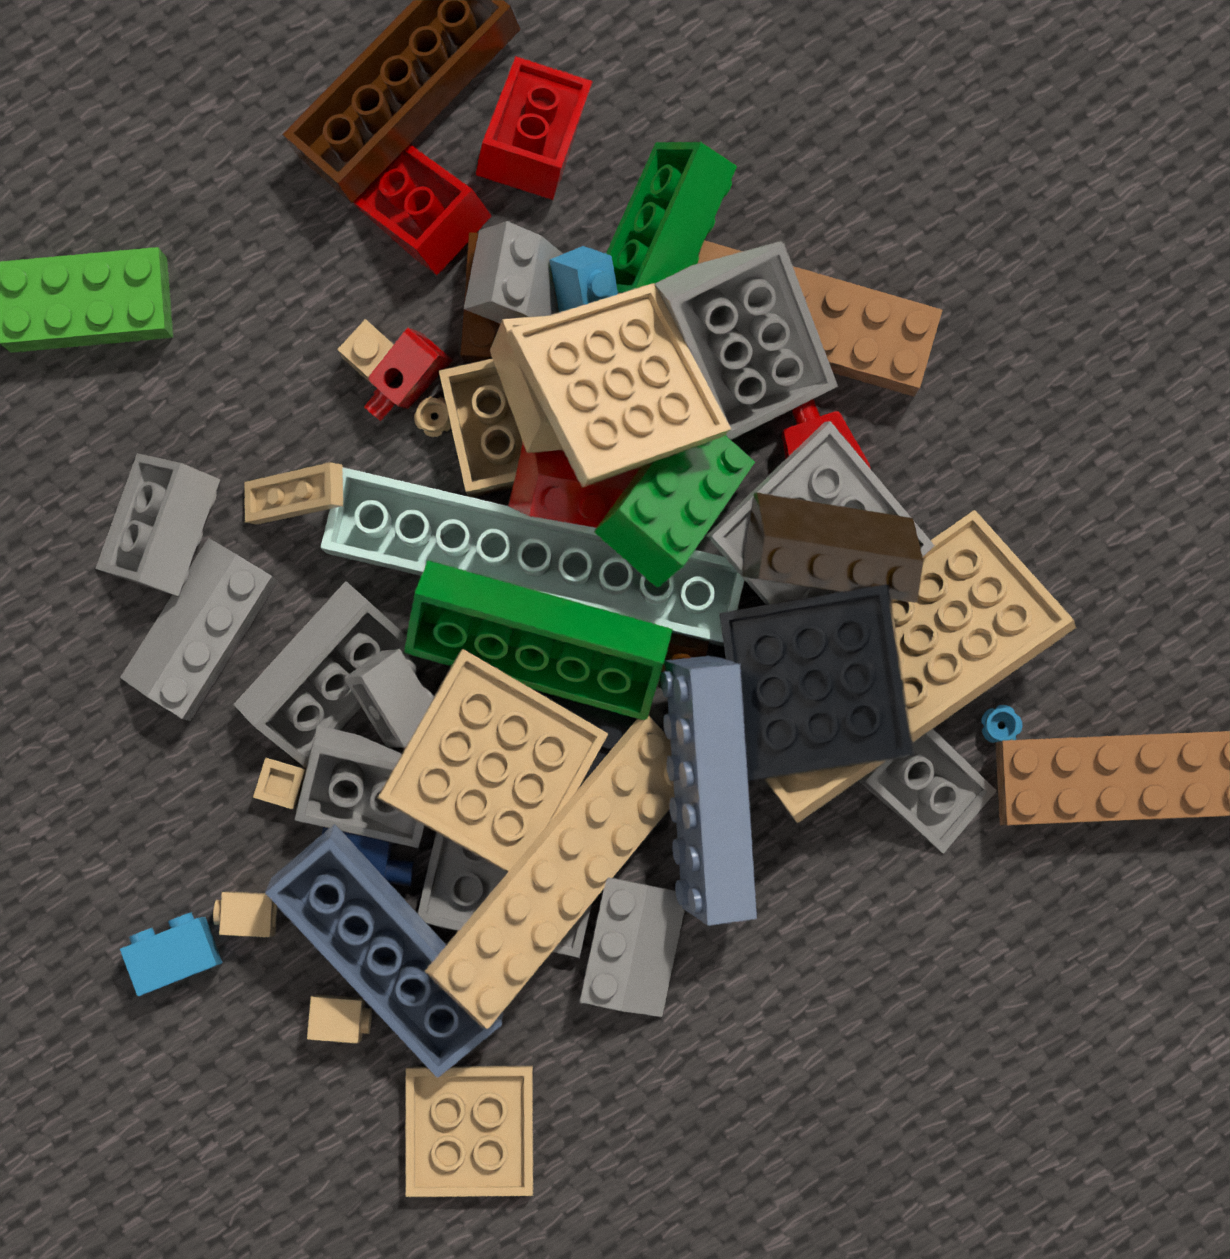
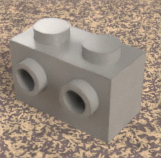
M400 649L381 651L344 678L383 743L388 748L406 747L434 698L429 690L422 687L416 677V668L413 661L405 653H402Z

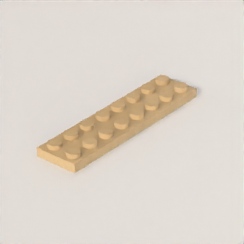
M650 716L646 720L637 719L573 797L558 812L426 969L425 972L480 1026L488 1029L604 889L606 879L614 877L670 809V799L674 797V783L669 779L667 773V757L672 756L671 740L667 739L665 733Z

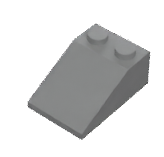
M508 221L479 230L464 309L500 324L502 319L551 316L559 313L549 259L563 253L541 235Z
M317 725L298 800L296 821L327 828L335 824L341 831L416 848L419 847L424 825L377 798L402 753L357 734Z
M931 729L913 742L915 756L887 760L858 781L944 854L997 790L934 729Z

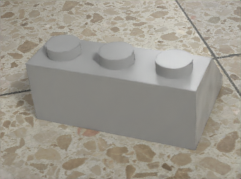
M137 453L95 569L179 596L182 586L187 581L189 566L195 549L201 542L203 536L202 529L207 515L215 503L216 490L220 479L183 463Z
M608 877L606 879L583 984L581 1003L623 1012L662 1017L684 915V909L678 904L674 890Z

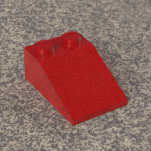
M515 56L482 142L476 175L554 200L593 81Z
M411 144L352 203L408 254L435 275H438L469 242V233H477L492 217L472 188Z

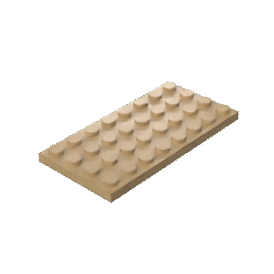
M975 510L931 540L935 546L923 557L924 562L917 603L891 600L913 742L1076 628L1073 618ZM885 761L764 780L798 823Z

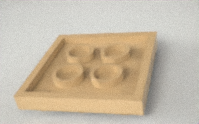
M452 1066L439 1078L428 1067H406V1197L533 1196V1066Z

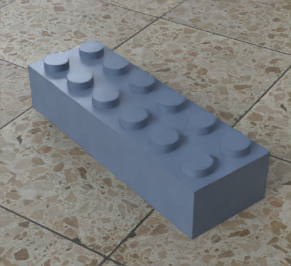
M713 655L666 660V672L661 674V689L664 697L668 698L669 714L664 716V731L667 739L671 740L672 756L667 757V773L669 779L674 783V797L670 799L669 807L672 821L677 825V839L673 840L672 849L676 864H679L680 880H677L675 885L678 904L708 926L757 919L740 664Z
M335 824L271 878L265 893L437 1078L502 1025L503 1011L488 1029L480 1026L425 972L447 945Z

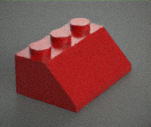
M523 443L508 507L531 517L597 528L642 466L582 487L563 449L527 453Z

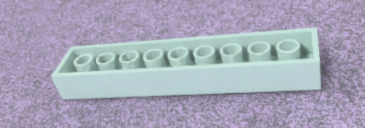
M342 467L343 506L330 509L320 547L327 554L422 576L427 560L668 627L673 629L672 633L709 641V644L724 647L719 613L738 609L744 579L723 556L695 550L684 567L657 588L594 533L596 529L594 527L531 517L506 505Z

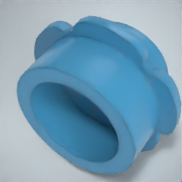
M998 705L996 709H988L981 719V723L984 725L982 734L990 743L1016 740V735L1022 730L1021 718L1012 707L1007 705ZM998 722H1004L1005 728L999 729L997 726Z

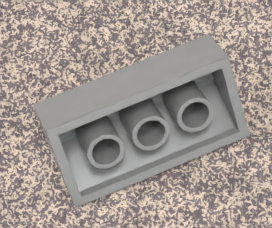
M208 538L190 566L187 581L182 586L179 596H171L120 678L175 715L191 721L278 583V580Z
M345 581L233 705L256 729L306 768L317 725L340 731L361 708L344 678L381 651L400 649L404 653L407 636Z

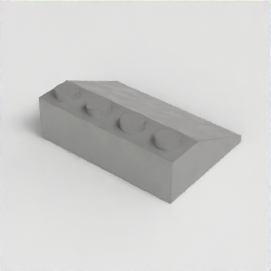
M782 241L695 264L655 283L731 428L726 434L730 440L838 387Z

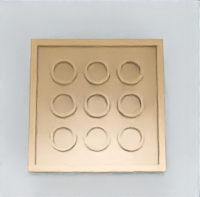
M654 283L513 327L506 335L582 487L724 437L731 430Z
M462 649L377 798L508 873L577 792L608 733Z

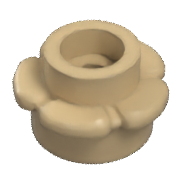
M428 397L420 402L414 415L416 426L419 429H423L427 436L438 437L442 435L443 431L451 429L444 398ZM433 413L438 414L437 420L431 419Z

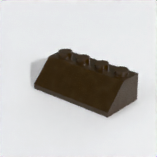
M754 493L741 577L838 592L887 584L891 600L917 603L924 560L913 518Z

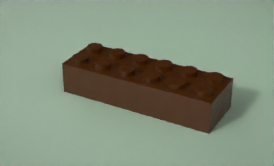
M413 0L282 135L300 159L352 204L521 30L511 6L504 0Z

